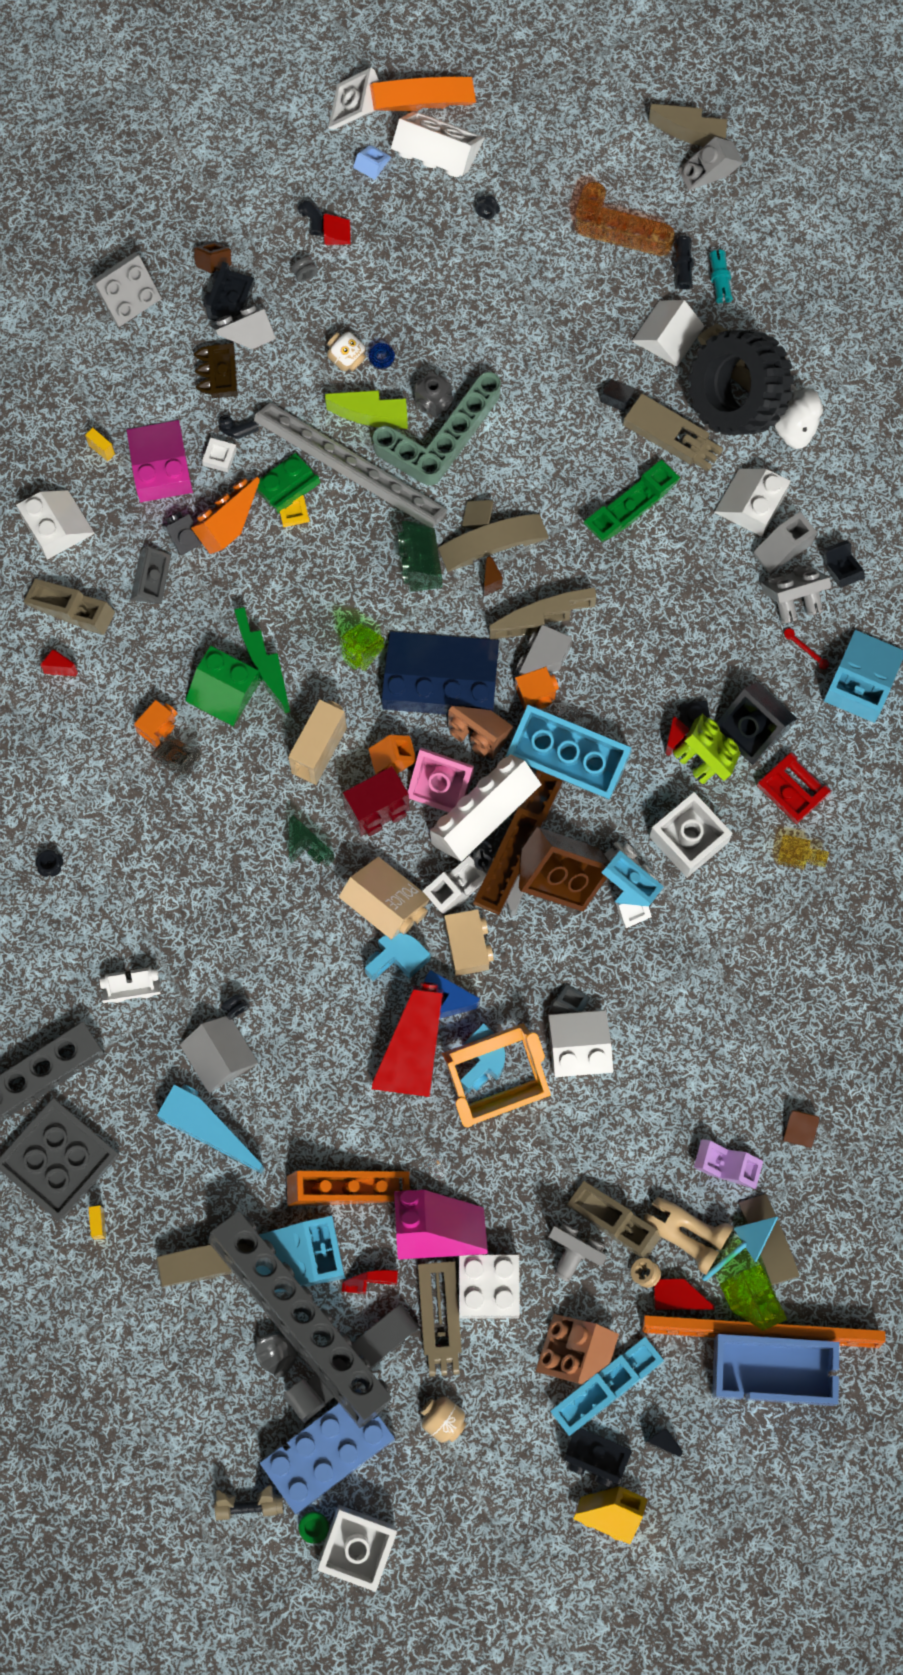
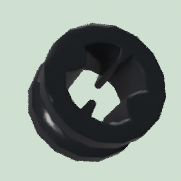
M242 993L229 998L221 1006L223 1011L228 1012L227 1018L229 1020L234 1019L250 1007L249 1002L243 1001L244 995Z

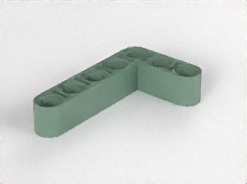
M492 372L481 374L427 448L422 447L391 427L382 426L373 433V449L375 454L427 486L437 484L499 400L501 390L499 376ZM492 387L494 390L486 391L483 388ZM477 407L480 410L470 411L469 408ZM462 427L465 430L462 432H457L454 430V428ZM381 441L391 442L389 445L379 444ZM442 447H447L450 449V451L441 452L439 451V449ZM405 454H410L413 456L410 459L402 458V456ZM434 468L435 471L432 473H427L424 471V469Z

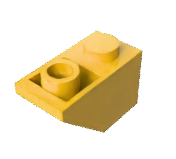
M621 1486L582 1496L573 1519L587 1527L610 1535L613 1539L631 1544L643 1518L648 1499Z

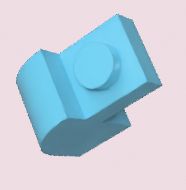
M399 933L392 940L385 935L378 940V945L383 951L381 953L378 951L373 953L366 960L367 966L364 968L365 974L374 981L395 963L410 979L430 961V953L414 937L408 934L403 935Z
M483 1023L463 1045L494 1033ZM504 1047L473 1058L477 1064L460 1080L462 1088L467 1093L473 1088L476 1091L481 1089L489 1079L486 1076L488 1073L494 1079H499L505 1064Z

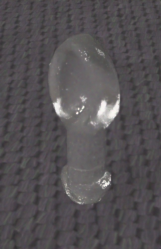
M563 706L556 710V716L602 736L607 733L606 724L584 717L581 711L575 707Z
M413 1131L410 1135V1140L412 1144L416 1145L423 1156L424 1169L427 1174L437 1181H444L448 1175L446 1161L441 1155L433 1152L422 1131Z

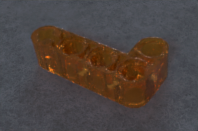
M589 182L584 186L575 216L574 228L579 235L656 256H665L671 252L675 232L670 225L604 208L605 187L599 182ZM608 226H613V227H616V228L610 229V228H608Z

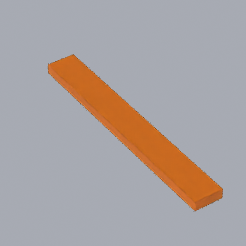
M644 1316L642 1321V1332L648 1334L711 1338L718 1334L832 1341L839 1342V1346L880 1348L886 1341L885 1331L661 1316Z

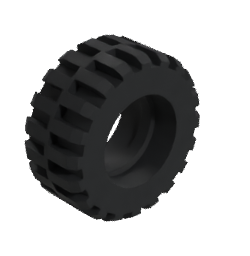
M753 330L719 332L717 336L710 337L706 341L707 345H702L697 351L699 356L693 359L691 364L693 370L692 373H689L688 382H691V389H688L689 397L693 398L694 403H692L695 412L700 413L699 419L704 424H708L709 429L714 432H720L723 435L762 433L768 430L770 426L780 421L779 415H784L788 409L786 403L792 398L793 391H790L791 384H794V376L790 374V369H793L791 361L786 360L787 352L783 346H778L779 343L774 337L767 336L764 332ZM740 359L746 363L751 375V390L742 406H739L735 401L730 383L732 371Z

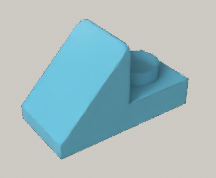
M621 851L616 854L602 871L603 875L623 890L615 900L616 903L649 907L664 888L663 885Z

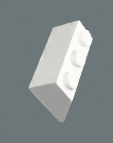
M413 111L399 118L391 149L398 151V155L403 158L412 159L414 157L422 160L421 163L427 167L436 168L438 166L445 169L446 174L460 177V175L463 176L469 171L485 137Z

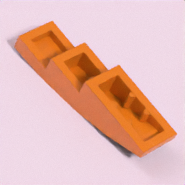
M472 77L415 78L370 84L373 108L377 111H419L422 108L444 109L449 105L466 106L476 103Z

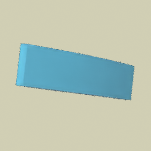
M644 1337L601 1372L595 1374L550 1412L570 1436L662 1364L664 1360L648 1339Z

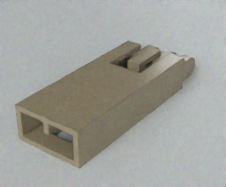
M644 394L640 395L624 418L623 426L690 465L694 463L708 472L712 465L704 459L715 463L717 460L715 454L720 455L723 451L722 447L709 440V432ZM682 428L698 436L695 439L688 434L685 435L682 443H689L692 445L690 448L674 440L678 437Z
M455 1261L418 1264L424 1356H428L429 1376H436L435 1364H441L442 1376L448 1375L447 1363H453L452 1372L454 1375H459L458 1354H462ZM444 1272L449 1344L436 1345L431 1273H436L439 1325H442L439 1273ZM445 1332L438 1333V1337L445 1336Z

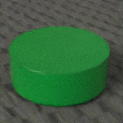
M319 1512L307 1513L299 1523L300 1536L303 1540L312 1544L322 1542L327 1537L330 1528L327 1518Z

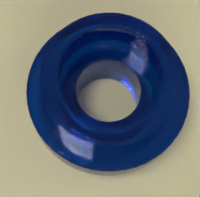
M377 343L369 351V362L377 369L389 368L394 363L395 352L386 343ZM379 354H385L387 356L385 359L377 358Z

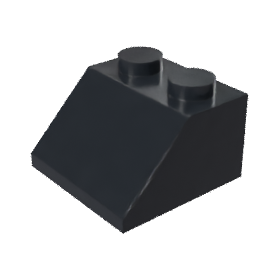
M757 681L743 689L717 721L720 732L726 738L732 739L738 745L741 755L750 764L754 765L786 734L798 718Z

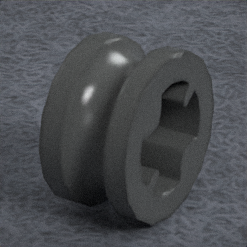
M311 257L301 258L293 264L291 269L296 275L298 282L302 283L317 275L318 268L313 265L314 262Z

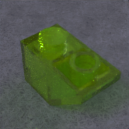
M363 623L358 624L341 637L344 662L354 670H357L359 667L366 671L384 648V638Z
M761 1264L719 1284L732 1312L761 1330H766L787 1320Z

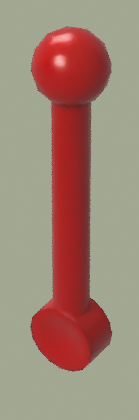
M788 628L784 631V637L789 640L791 639L815 659L821 669L829 667V661L822 659L798 639L793 629Z

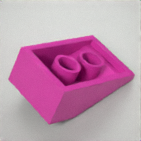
M179 420L127 429L133 475L140 503L193 493Z
M427 1190L394 1191L398 1260L488 1254L484 1207Z

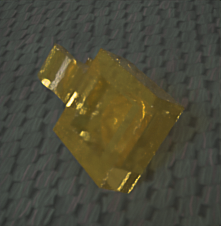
M783 835L777 864L805 870L806 862L826 867L829 852L809 848L811 840Z

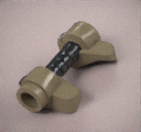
M268 1486L263 1491L257 1493L256 1500L236 1502L235 1495L222 1493L219 1490L216 1491V1521L230 1520L231 1515L262 1512L263 1516L266 1517L284 1513L283 1496L274 1494L272 1486Z

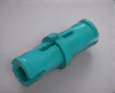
M714 250L709 254L712 268L710 278L711 283H714L716 303H723V293L725 295V302L730 303L733 300L729 282L731 280V272L727 269L726 252L719 250L718 260L717 252Z

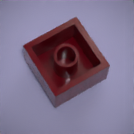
M393 766L342 793L344 808L360 836L365 834L368 836L375 835L383 829V824L391 820L393 823L399 822L407 816L406 812L410 810L409 793Z

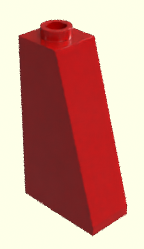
M421 982L420 986H414L373 1080L372 1090L430 1097L444 990L438 989V984Z

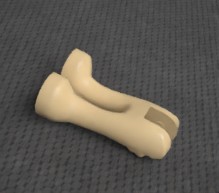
M657 1197L652 1205L662 1213L669 1216L664 1223L646 1213L643 1221L659 1231L660 1237L691 1255L696 1260L699 1271L707 1275L719 1252L690 1238L680 1231L679 1227L688 1229L721 1251L734 1226L729 1223H722L716 1227L711 1226L694 1217L675 1203Z

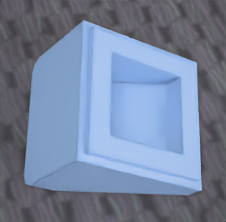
M369 145L357 154L353 168L375 180L391 157L374 146Z

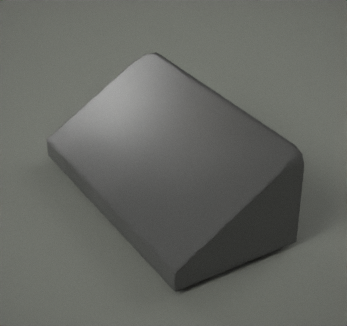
M150 546L140 550L130 600L162 604L172 554Z

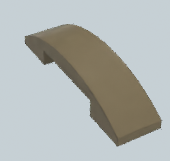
M540 514L524 515L474 529L438 547L445 568L449 572L471 565L473 560L521 544L525 547L549 539Z

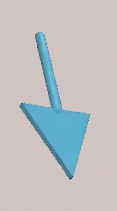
M778 1217L735 1227L734 1230L742 1243L708 1271L707 1275L702 1277V1280L707 1281L745 1247L753 1260L757 1262Z

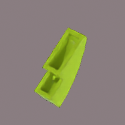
M379 391L325 394L327 410L342 418L372 427L388 426L393 429H408L406 399L379 400Z

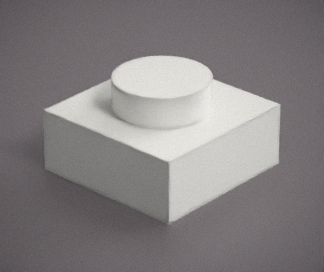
M210 438L202 460L203 466L229 473L237 450L236 444Z
M616 903L625 928L652 917L647 906Z

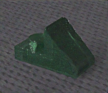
M293 815L289 819L290 864L308 849L309 851L306 854L314 863L319 865L322 862L328 867L335 860L334 852Z

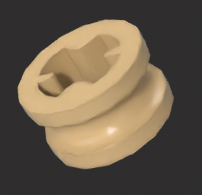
M640 1258L632 1265L631 1277L642 1287L651 1288L659 1282L661 1270L650 1259ZM646 1268L650 1269L649 1276L645 1275V1278L641 1276L642 1270L647 1271Z

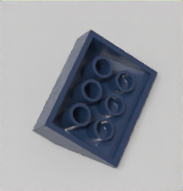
M390 632L382 694L383 710L448 715V710L451 706L493 711L499 640Z

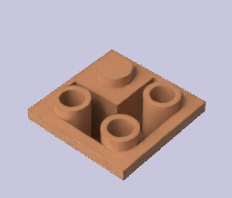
M451 706L448 710L450 734L463 742L473 729L474 732L471 735L470 744L473 745V751L483 758L487 755L493 759L513 735V726L491 710Z
M553 1314L535 1372L583 1384L610 1364L619 1334L595 1323Z

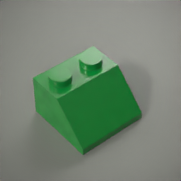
M210 646L196 668L185 701L234 727L261 682L259 670Z

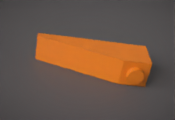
M296 1171L287 1176V1206L395 1202L394 1191H400L399 1178H402L403 1191L410 1190L409 1172Z

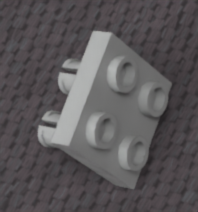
M135 252L92 280L96 292L103 301L113 322L118 327L162 299L140 256Z
M808 565L797 567L790 574L778 573L771 575L767 581L760 582L763 593L777 602L781 623L791 622L790 618H792V621L798 619L793 599L804 597L807 615H815L816 610L818 613L823 612L824 609L819 592L831 588L830 578Z
M563 1223L561 1227L555 1225L549 1237L564 1245V1249H566L553 1274L569 1282L581 1259L585 1260L587 1258L602 1267L608 1253L603 1251L605 1248L604 1244L591 1237L588 1242L577 1236L579 1230Z

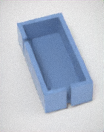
M718 1334L714 1337L712 1398L740 1400L744 1398L745 1394V1400L825 1406L838 1405L839 1376L828 1377V1372L839 1370V1342Z
M359 1388L355 1390L358 1393H362ZM338 1403L287 1442L290 1446L288 1450L283 1446L260 1462V1465L297 1515L392 1443L395 1438L379 1416L371 1419L363 1427L359 1428Z

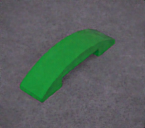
M661 459L642 475L638 483L609 506H602L587 518L583 524L601 542H604L626 529L664 497L680 480V477Z

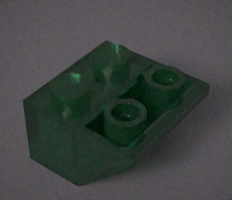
M402 521V531L397 532L399 557L402 562L403 583L409 584L410 592L442 588V572L435 528L410 521Z

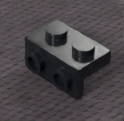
M223 262L220 270H216L214 273L211 292H207L204 298L203 306L206 308L208 319L216 321L227 315L235 317L241 314L240 310L246 307L254 288L255 278L230 271L229 263Z
M579 1428L572 1434L562 1461L568 1463L567 1470L581 1476L584 1475L585 1471L596 1475L595 1482L612 1488L613 1483L616 1485L621 1484L622 1476L633 1450Z

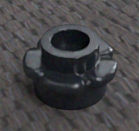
M481 195L477 198L478 203L476 204L475 211L478 216L490 220L495 214H499L500 205L495 197Z
M53 850L40 853L35 862L36 867H38V873L44 877L58 875L61 872V866L64 864L62 856L56 854ZM52 862V865L47 866V863Z

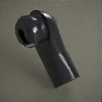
M304 200L299 203L298 212L303 217L308 216L311 220L309 234L322 236L323 212L314 201Z
M223 415L218 420L219 430L223 434L235 439H240L259 431L254 419L239 424L234 422L230 415Z

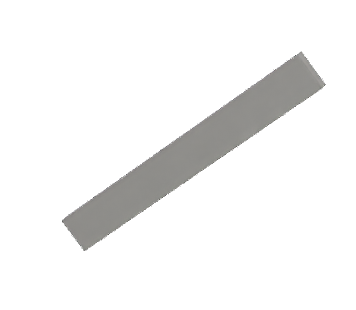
M271 402L255 414L254 421L428 527L433 529L446 515L448 509Z

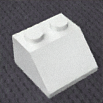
M739 469L714 513L763 537L785 498L791 481L768 469Z
M68 490L39 492L16 505L21 518L47 560L95 534Z
M606 1010L548 1014L552 1070L555 1077L613 1073L612 1048Z

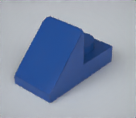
M431 970L424 979V982L438 984V989H444L443 996L446 1000L441 1007L440 1019L475 1010L480 1004V998Z

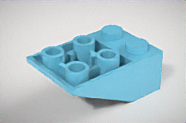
M855 630L824 702L875 723L903 660V650Z
M332 1216L301 1222L259 1235L263 1240L267 1239L273 1245L276 1251L275 1255L281 1263L286 1262L292 1268L295 1274L294 1278L300 1286L305 1285L309 1287L345 1279ZM266 1266L256 1267L257 1272L261 1275L271 1273ZM285 1289L275 1290V1294L286 1292Z

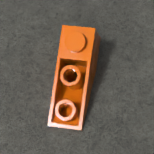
M258 477L251 480L241 479L233 485L234 491L230 495L226 493L215 501L217 505L212 510L209 508L197 516L198 522L191 529L209 554L223 550L242 533L260 481Z

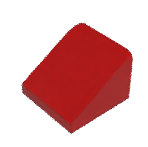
M323 214L325 245L351 244L350 220L331 214Z
M52 650L40 665L44 674L75 677L78 674L75 664L56 650Z
M675 716L671 723L665 754L671 756L673 751L685 741L689 733V728Z

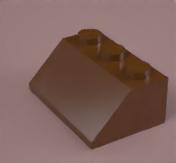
M537 827L522 848L518 888L521 892L584 912L606 881L607 877L602 874V871L610 861L600 848Z

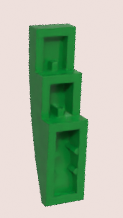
M245 607L234 609L241 638L253 667L259 670L263 685L283 712L290 713L278 653L266 655L261 630L250 632Z

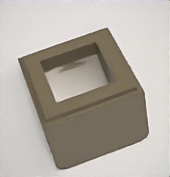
M467 501L462 527L477 529L490 524L494 501Z

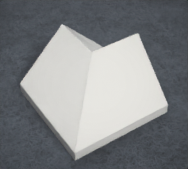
M370 67L337 84L328 126L329 129L339 128L377 111L373 108L370 84L379 82L374 69Z

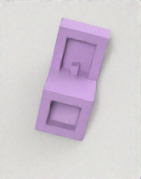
M701 1139L694 1168L710 1176L756 1189L763 1161L747 1152L728 1150L710 1140Z

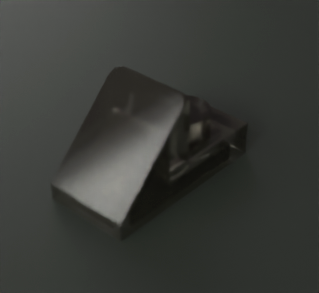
M169 735L150 754L154 761L170 769L182 783L201 764V753L198 750Z

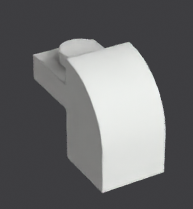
M469 855L449 874L443 872L423 892L441 913L447 914L470 898V895L482 885L486 873L484 870L481 871L475 867L474 859Z

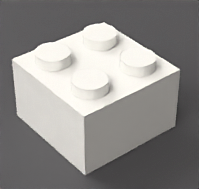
M693 792L652 827L649 837L688 878L729 843L732 832Z
M519 1255L459 1256V1319H519Z
M338 1505L317 1562V1570L376 1592L397 1534L396 1526Z

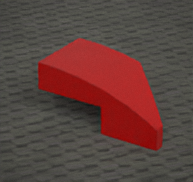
M393 1270L365 1272L343 1282L341 1292L367 1294L368 1283L397 1285L399 1273Z
M660 1279L655 1285V1310H715V1305L708 1301L686 1279Z

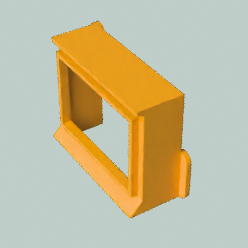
M524 1023L442 1053L458 1098L455 1104L464 1127H471L473 1124L551 1096L540 1063L544 1060L545 1056L539 1037L534 1032L530 1033ZM522 1040L535 1080L468 1104L455 1065Z

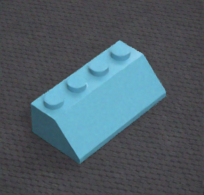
M527 705L506 757L510 754L525 760L529 767L610 800L632 753V748Z

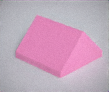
M420 748L408 789L409 799L450 812L457 805L458 801L467 795L474 777V766Z

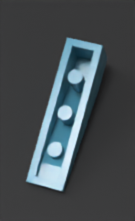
M185 1084L182 1088L173 1085L157 1114L158 1118L262 1174L264 1170L263 1165L211 1109L197 1097L199 1092Z

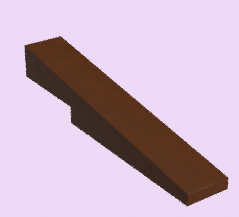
M537 770L535 776L542 785L518 807L473 902L474 905L499 916L520 875L522 848L535 829L543 827L564 783L563 780Z

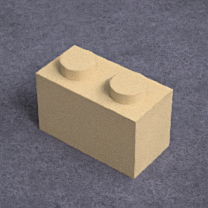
M478 909L445 915V927L455 976L489 970V962L494 961L491 944L486 945L484 940V934H488L485 917L480 918Z

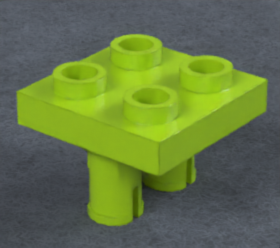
M702 713L694 720L685 742L676 748L673 754L676 759L680 756L682 757L679 760L682 764H686L695 754H698L704 762L693 770V775L696 779L701 776L699 782L705 784L714 774H717L723 781L732 775L741 752L738 745L732 739L726 738L720 732L717 723Z

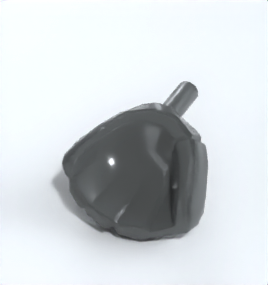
M282 1332L268 1333L257 1339L255 1353L260 1366L276 1378L286 1375L293 1367L298 1355L292 1344Z

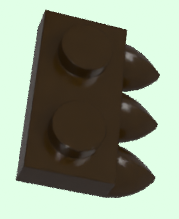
M234 343L211 345L198 349L194 353V357L207 363L198 366L195 369V373L210 379L201 381L196 386V389L204 394L211 395L212 398L238 396Z

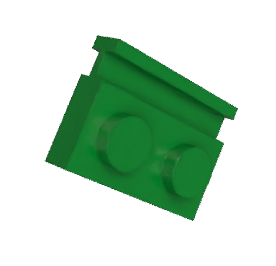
M295 453L260 478L256 491L279 514L282 509H286L293 504V501L319 485L320 479Z

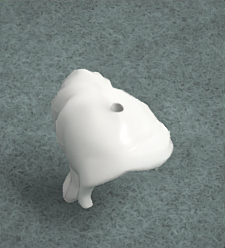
M791 384L792 398L786 404L788 409L785 414L779 415L780 421L775 424V428L788 446L793 449H801L807 446L815 435L820 416L823 413V405L818 393L813 388L800 390Z

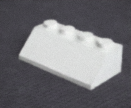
M510 754L508 757L503 758L488 776L482 778L468 795L462 797L447 815L442 816L437 821V824L430 830L431 843L437 849L462 862L542 784L525 760Z

